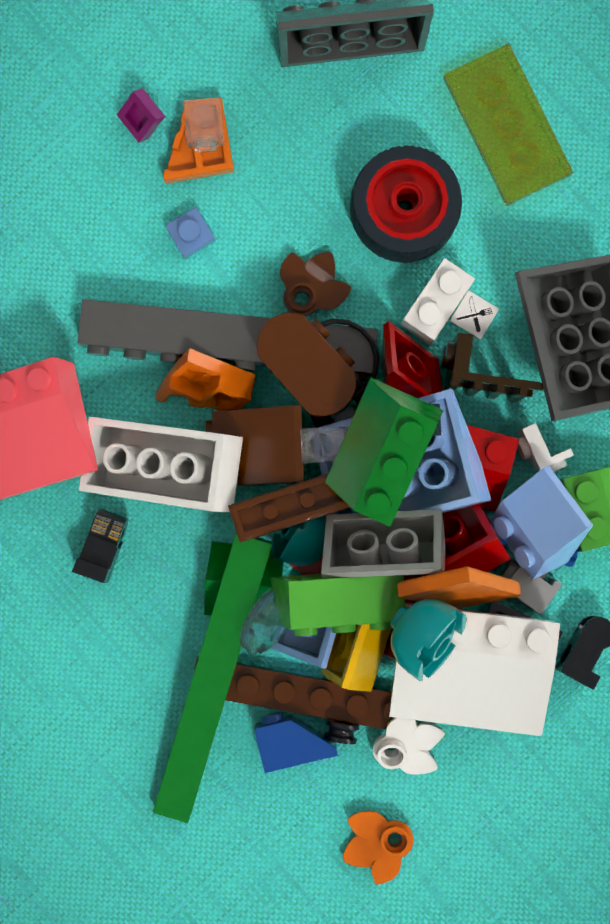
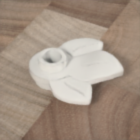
M393 718L387 725L386 733L379 736L373 744L374 758L386 769L400 768L407 774L418 775L436 771L438 765L429 750L444 737L445 732L442 728L430 722L416 724V720Z

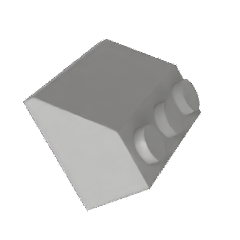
M442 509L398 511L391 527L360 513L326 515L322 578L436 574L445 570V533Z

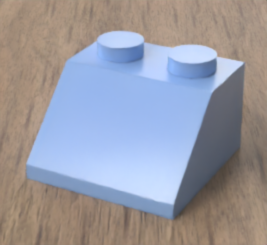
M550 466L542 468L500 503L491 519L498 536L506 541L515 554L517 563L527 571L532 580L568 563L593 527V524Z

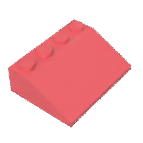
M53 356L0 374V500L98 471L73 362Z

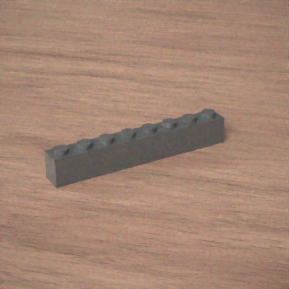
M82 299L77 343L81 347L87 348V354L109 356V351L124 352V358L133 360H145L146 354L158 355L161 362L176 364L190 348L220 361L233 363V366L245 371H255V365L266 366L258 357L257 340L264 325L272 318ZM332 324L325 326L324 328L330 334L325 340L334 350L341 346L355 362L350 368L355 372L356 379L365 382V377H370L373 370L374 356L370 343L361 332L350 326ZM365 328L376 344L378 329Z

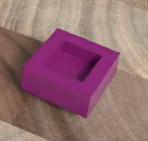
M143 88L133 91L117 113L118 118L138 143L148 140L165 118V115Z

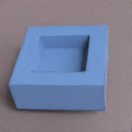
M196 207L165 225L184 259L216 241Z

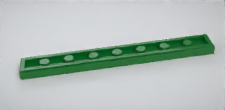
M237 532L235 534L153 809L155 814L185 823L189 822L273 545L272 541L257 537L240 543Z

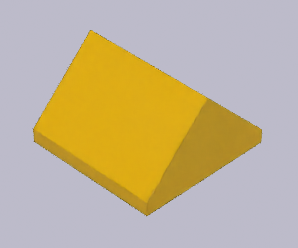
M370 624L355 625V632L336 633L326 669L322 668L321 674L341 688L372 692L391 629L370 630Z

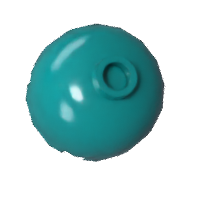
M326 516L282 529L280 535L273 533L272 557L296 566L311 565L323 557Z
M424 599L415 602L409 608L405 606L400 608L391 621V627L394 628L391 635V650L398 664L419 681H423V674L428 678L431 677L444 664L456 647V645L451 643L455 631L462 635L467 621L466 614L454 606L436 599Z

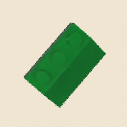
M370 378L325 483L354 511L391 527L439 423L443 410Z

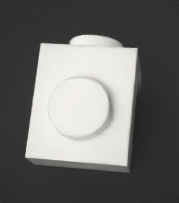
M536 423L517 431L519 435L517 447L519 453L524 460L529 458L534 471L550 466L553 472L568 466L565 459L574 455L572 449L570 448L550 456Z

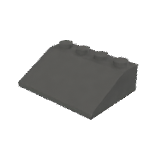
M356 0L355 3L343 5L336 1H329L320 4L317 8L308 9L298 5L286 7L282 12H276L281 67L424 51L434 13L433 4L428 0Z
M610 255L516 272L515 276L551 421L610 410Z

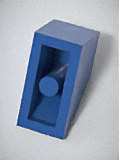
M274 712L261 716V722L255 724L254 730L264 773L338 756L336 742L324 739L323 734L292 715L283 717L282 712Z

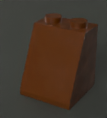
M301 405L212 412V420L206 421V432L243 437L237 486L285 485L304 481Z

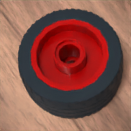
M407 145L392 147L374 156L358 174L353 185L350 201L352 224L362 243L379 257L403 263L419 261L439 251L452 236L459 222L462 210L460 184L450 165L444 159L442 160L439 155L428 151V149ZM402 202H407L411 205L412 209L404 210L398 205Z

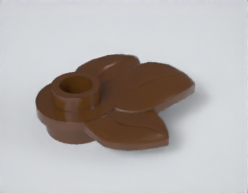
M291 252L281 265L280 277L286 287L284 305L290 313H298L306 317L314 313L316 309L333 310L341 305L350 293V285L334 280L335 261L331 252L315 255L307 262H304L298 255ZM305 293L309 301L305 305L297 304L295 302L297 294Z

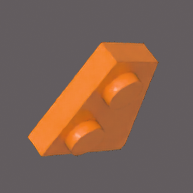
M222 97L185 104L181 116V125L172 145L173 151L169 164L163 174L165 184L234 173Z

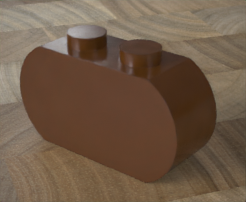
M280 314L269 320L260 331L257 340L258 357L310 415L329 417L338 414L349 405L355 393L356 377L355 372L350 368L355 364L354 360L341 346L336 350L332 348L325 340L330 335L329 332L316 318L309 322L302 314Z

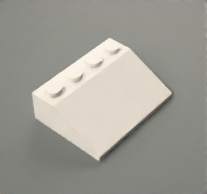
M405 603V607L409 608L413 603ZM458 609L466 614L465 629L462 635L455 631L451 643L456 645V647L444 664L431 677L428 678L423 674V681H419L407 673L398 664L397 660L395 661L389 717L542 736L556 665L560 623L550 620Z

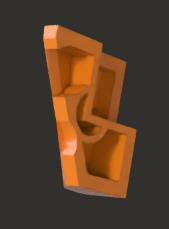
M189 348L161 383L156 392L155 400L166 402L169 395L187 397L189 406L208 407L218 411L239 410L251 401L255 374Z

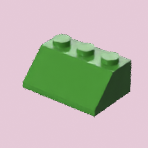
M322 574L271 577V586L281 626L294 630L295 636L317 635V628L332 627L333 633L355 632V625L370 624V630L393 629L391 621L400 608L405 606V599L398 597L397 584L400 581H404V575L322 578Z

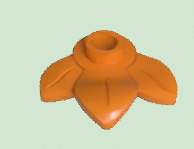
M369 810L354 813L348 818V823L357 835L347 844L343 854V861L355 867H371L373 880L376 885L389 882L400 872L402 857L407 855L412 849L414 839L411 829L402 821H387L376 811ZM396 832L402 836L398 844L388 842V836L391 833Z

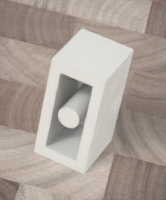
M444 258L403 319L401 327L431 346L476 278Z

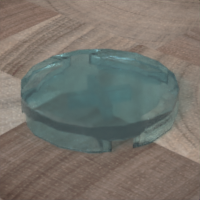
M272 587L252 607L240 633L239 642L242 648L254 655L257 652L261 654L268 651L277 643L287 629L281 626Z

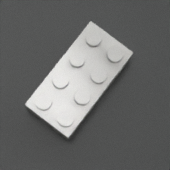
M89 417L88 426L98 471L81 476L79 491L212 512H230L228 505L234 504L243 437Z

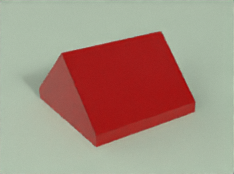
M390 321L386 322L383 325L382 343L383 383L416 398L443 391L439 359Z

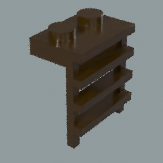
M458 333L443 348L441 368L447 369L444 390L453 389L454 391L458 387L466 388L465 396L472 397L480 390L488 391L487 399H496L502 394H510L509 402H518L524 397H532L533 390L543 391L541 382L469 373L473 342L472 334Z

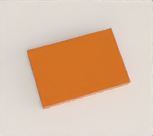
M462 567L400 581L397 584L399 598L416 602L424 599L442 600L457 609L521 596L520 584L516 580L471 567Z

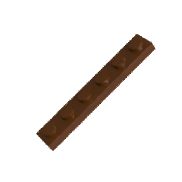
M197 656L195 668H196V665H197L199 656ZM240 663L236 664L226 701L385 730L388 723L395 718L389 717L392 691L372 688V692L348 690L341 688L328 679Z

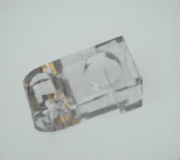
M348 428L300 429L302 463L334 461Z

